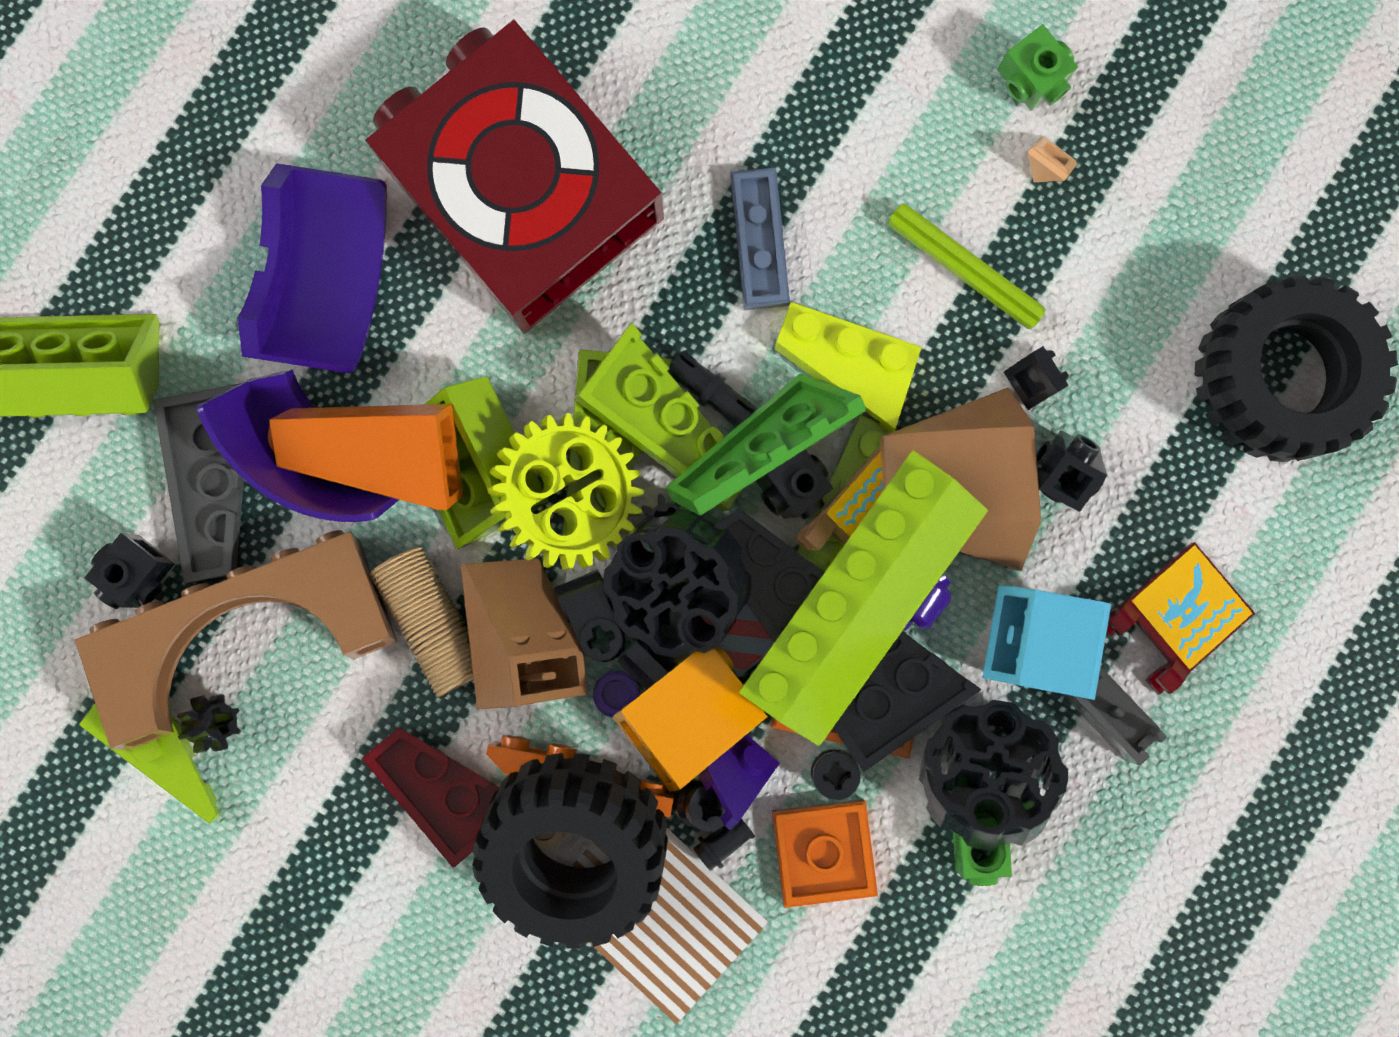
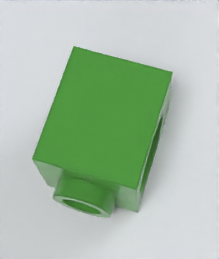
M987 813L974 814L976 820L981 825L986 827L997 826L995 819ZM953 832L955 871L963 879H969V884L991 886L998 884V877H1012L1010 844L999 845L991 851L987 858L976 861L971 856L972 847L967 846L963 838Z

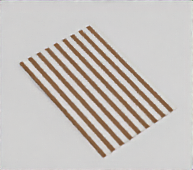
M666 828L668 844L657 900L652 903L650 913L642 922L635 923L634 929L618 939L613 934L610 942L595 946L594 948L677 1024L765 927L768 921L713 870L709 871L701 859ZM593 842L571 867H596L609 862L611 858L599 845Z

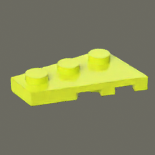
M790 302L774 349L813 378L861 395L866 412L880 421V427L888 433H892L896 429L922 347Z

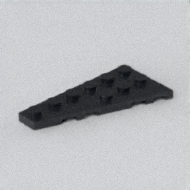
M738 508L715 524L714 527L728 530L742 547L741 559L745 570L751 576V593L747 605L772 641L775 642L822 577L824 571L812 562H809L785 544L784 541ZM902 631L833 729L860 768L865 772L982 689L947 665L946 662L907 635L906 632Z

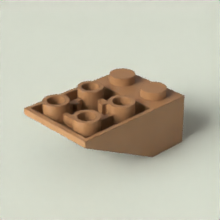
M539 558L461 564L477 710L517 707L588 694L583 650L572 625L569 624L563 613L555 590Z

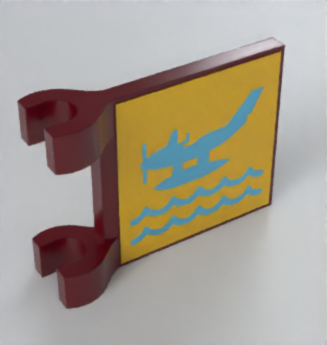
M1193 542L1127 600L1110 611L1106 634L1109 637H1112L1115 633L1118 636L1122 635L1136 623L1168 662L1155 670L1145 681L1157 695L1164 691L1167 694H1171L1184 683L1194 668L1255 615V612L1200 547Z

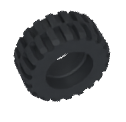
M1305 275L1290 276L1281 282L1276 279L1262 285L1233 302L1227 310L1217 315L1210 324L1213 331L1202 337L1198 347L1200 352L1206 354L1205 357L1195 361L1194 375L1203 377V386L1196 388L1199 402L1208 401L1211 411L1206 413L1205 416L1210 424L1214 426L1220 423L1226 429L1221 435L1222 438L1231 445L1241 442L1245 443L1243 452L1258 458L1267 455L1270 461L1287 462L1294 459L1300 461L1337 452L1351 446L1352 441L1364 438L1373 430V423L1371 421L1382 419L1389 408V402L1383 400L1384 396L1395 393L1397 378L1390 376V368L1397 366L1398 360L1397 351H1389L1386 340L1392 338V334L1387 324L1380 327L1374 318L1379 314V311L1370 301L1362 305L1356 300L1359 292L1347 285L1336 290L1334 289V280L1318 276L1309 281V278ZM1274 330H1287L1304 337L1316 348L1322 358L1326 372L1325 389L1320 402L1311 412L1302 413L1286 407L1271 394L1264 382L1260 364L1261 352L1266 338Z
M563 753L546 755L544 763L541 764L538 759H533L521 765L519 772L510 773L501 782L499 790L493 794L473 848L475 856L472 863L474 877L477 882H480L478 889L487 904L494 903V914L504 924L508 920L515 925L514 931L526 938L531 934L541 938L540 944L552 947L555 942L565 943L567 949H580L584 943L591 942L593 947L610 942L613 934L618 939L634 929L635 923L642 922L650 913L652 903L657 900L662 880L668 837L666 835L667 823L665 816L660 809H657V799L648 788L640 789L641 780L630 771L623 774L616 770V763L604 758L602 763L591 761L588 754L575 753L574 758L564 759ZM550 832L578 834L599 845L611 860L605 864L590 868L567 866L544 854L533 838Z

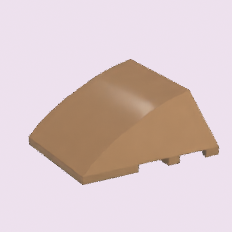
M1009 387L880 437L883 490L907 456L914 450L953 477L988 509L986 515L959 552L968 554L972 558L985 559L1004 565L1005 568L1014 571H1022L1041 523L1034 425Z

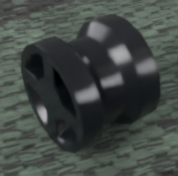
M828 749L822 751L814 758L810 775L813 784L823 796L832 800H842L850 797L857 790L860 784L861 773L858 764L848 753L840 749ZM843 775H847V776H844L843 779L840 781V786H839V780L842 778Z
M691 780L682 789L676 791L673 800V810L677 819L682 824L706 832L717 831L724 826L720 817L726 811L714 789L706 791L701 780ZM705 800H708L710 807L706 805Z

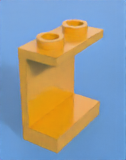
M715 647L706 653L694 651L673 670L612 716L669 792L682 789L768 717L761 708L739 693L743 684L732 671L734 669L732 660L720 647Z

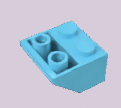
M999 585L982 678L1095 700L1111 604L1041 590Z

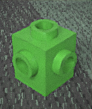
M1042 24L1006 52L997 70L1006 80V87L1011 96L1019 103L1024 102L1030 111H1033L1044 101L1051 106L1061 99L1071 89L1068 81L1078 66L1074 62V56L1070 48L1064 42L1057 41Z

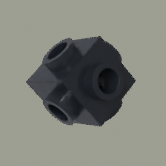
M1060 430L1052 442L1046 441L1036 454L1039 490L1049 499L1057 503H1063L1078 512L1100 490L1105 478L1108 476L1100 447L1094 441L1081 434L1073 437Z
M806 449L756 480L763 490L761 499L766 507L774 515H781L783 519L799 516L802 520L809 518L825 505L822 498L834 489L827 480L829 473L825 465L815 455H809Z
M120 533L113 543L106 544L94 555L91 561L93 567L84 578L97 588L94 592L95 596L106 605L114 609H119L120 607L139 608L142 605L151 603L159 595L163 588L161 581L175 563L140 535Z

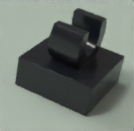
M1044 346L1004 371L1005 376L1027 410H1030L1068 386L1066 382L1069 376L1066 371L1062 373L1059 371L1052 360L1056 356L1054 351H1047Z

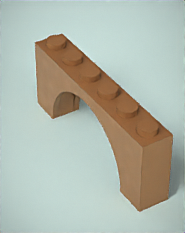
M336 530L326 533L316 539L317 544L301 551L298 548L280 551L271 557L272 562L258 568L249 565L234 569L226 574L227 580L212 586L208 583L191 586L181 592L182 597L166 604L163 601L145 604L135 610L136 616L120 622L118 619L99 622L89 628L90 634L75 639V644L110 748L129 751L174 733L170 717L169 696L171 682L179 659L193 638L204 627L231 610L246 605L269 602L284 603L303 608L314 614L326 625L338 642L343 655L353 660L397 643L398 641L382 598L378 593L379 590L376 589L372 578L369 577L371 569L360 540L350 531L344 533L342 530Z

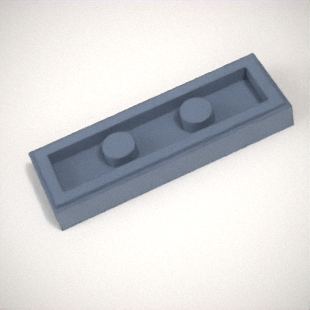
M776 168L730 172L744 310L789 306L790 296Z

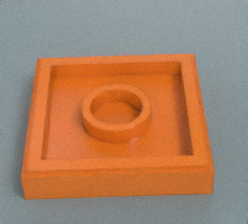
M864 799L772 810L784 908L878 896L867 806Z

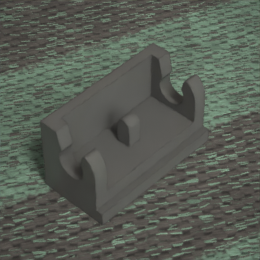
M1100 667L1095 700L1062 694L1125 761L1141 766L1150 757L1146 752L1148 746L1155 741L1163 742L1166 739V734L1102 667Z

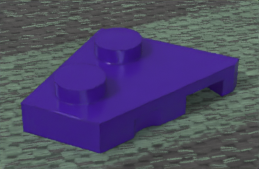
M748 734L698 774L705 790L714 789L726 811L720 818L729 830L741 820L780 764Z

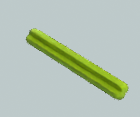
M900 204L890 216L888 224L891 228L1025 328L1032 329L1044 316L1046 311L1044 306L907 204Z

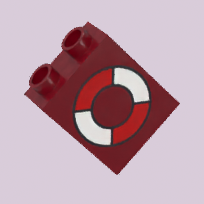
M513 19L495 35L488 28L482 27L471 31L461 38L446 58V66L450 71L422 94L416 87L409 86L387 98L378 108L373 118V123L378 130L365 139V141L386 171L522 333L525 334L663 221L664 212L662 192Z

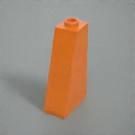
M452 403L294 408L269 419L268 442L270 448L275 453L277 467L437 510H448L463 497Z

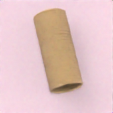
M416 546L381 563L370 572L369 577L372 578L376 589L379 590L378 593L381 594L383 602H386L385 606H388L387 610H390V614L395 619L394 622L397 623L399 631H402L401 635H404L403 639L410 646L409 650H412V655L416 656L415 660L418 661L417 664H420L419 668H422V672L425 673L424 676L427 677L426 680L429 681V685H432L431 689H434L435 697L439 698L473 680L468 627L464 626L465 622L461 621L460 612H457L458 608H454L455 604H452L451 596L448 595L446 588L443 587L444 584L441 583L442 580L439 579V575H436L437 571H434L435 567H432L433 563H430L428 555L425 554L426 551L423 550L424 547Z

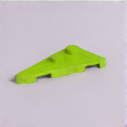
M169 701L174 733L129 751L111 750L210 824L216 821L221 814L216 806V797L209 782L205 784L192 759L195 753L189 741L178 738L182 732L181 724L172 716L171 703ZM94 704L79 725L110 748L96 704Z

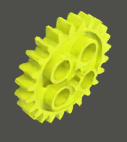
M566 413L560 418L558 426L552 415H547L541 420V429L533 421L529 422L524 426L526 437L516 432L508 439L513 449L503 447L498 451L497 456L506 466L497 465L490 469V474L501 480L500 484H496L488 489V494L501 497V503L491 508L490 512L492 514H505L507 519L498 527V531L504 532L513 529L516 535L509 546L514 548L525 542L528 545L525 559L531 560L541 552L543 553V567L545 568L553 566L558 557L560 558L563 570L572 569L576 558L582 568L593 565V555L599 561L608 559L610 557L608 546L616 550L617 545L622 541L619 533L628 534L634 528V525L627 520V517H635L642 513V509L631 503L632 499L644 494V490L631 487V480L641 475L639 470H627L626 464L634 457L633 453L619 455L616 450L623 439L618 437L610 442L605 440L604 438L607 433V426L605 424L594 432L590 431V417L587 416L581 419L576 427L573 424L570 413ZM568 449L578 452L583 461L581 471L573 469L568 464L566 459ZM595 470L601 472V478L538 514L532 513L531 507L534 504ZM527 471H533L542 478L544 483L542 493H535L529 489L525 481ZM592 490L598 491L604 496L606 501L604 513L595 510L590 501ZM552 513H558L566 520L567 532L565 536H560L551 528L550 517Z

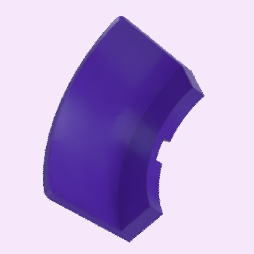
M276 163L261 185L262 223L259 246L269 248L265 271L255 270L247 299L237 317L242 357L352 373L355 371L362 355L376 304L386 233L387 185L381 179Z
M293 369L251 378L197 406V413L203 427L228 464L252 487L288 509L322 520L362 522L377 519L399 501L396 498L277 467L275 453L270 448L268 442L269 419L289 409L315 408L302 391Z

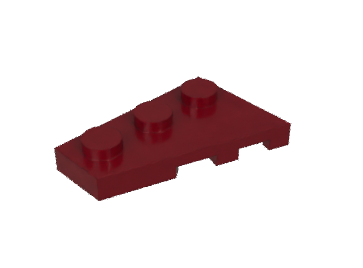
M400 727L362 758L452 868L456 867L473 852L475 839L494 792L499 790L497 785Z

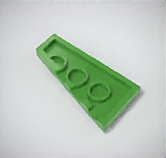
M799 374L665 488L673 502L701 516L865 412L866 407L861 395Z

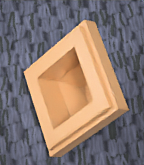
M1041 136L1028 151L1033 182L1065 181L1077 165L1075 159L1045 136Z

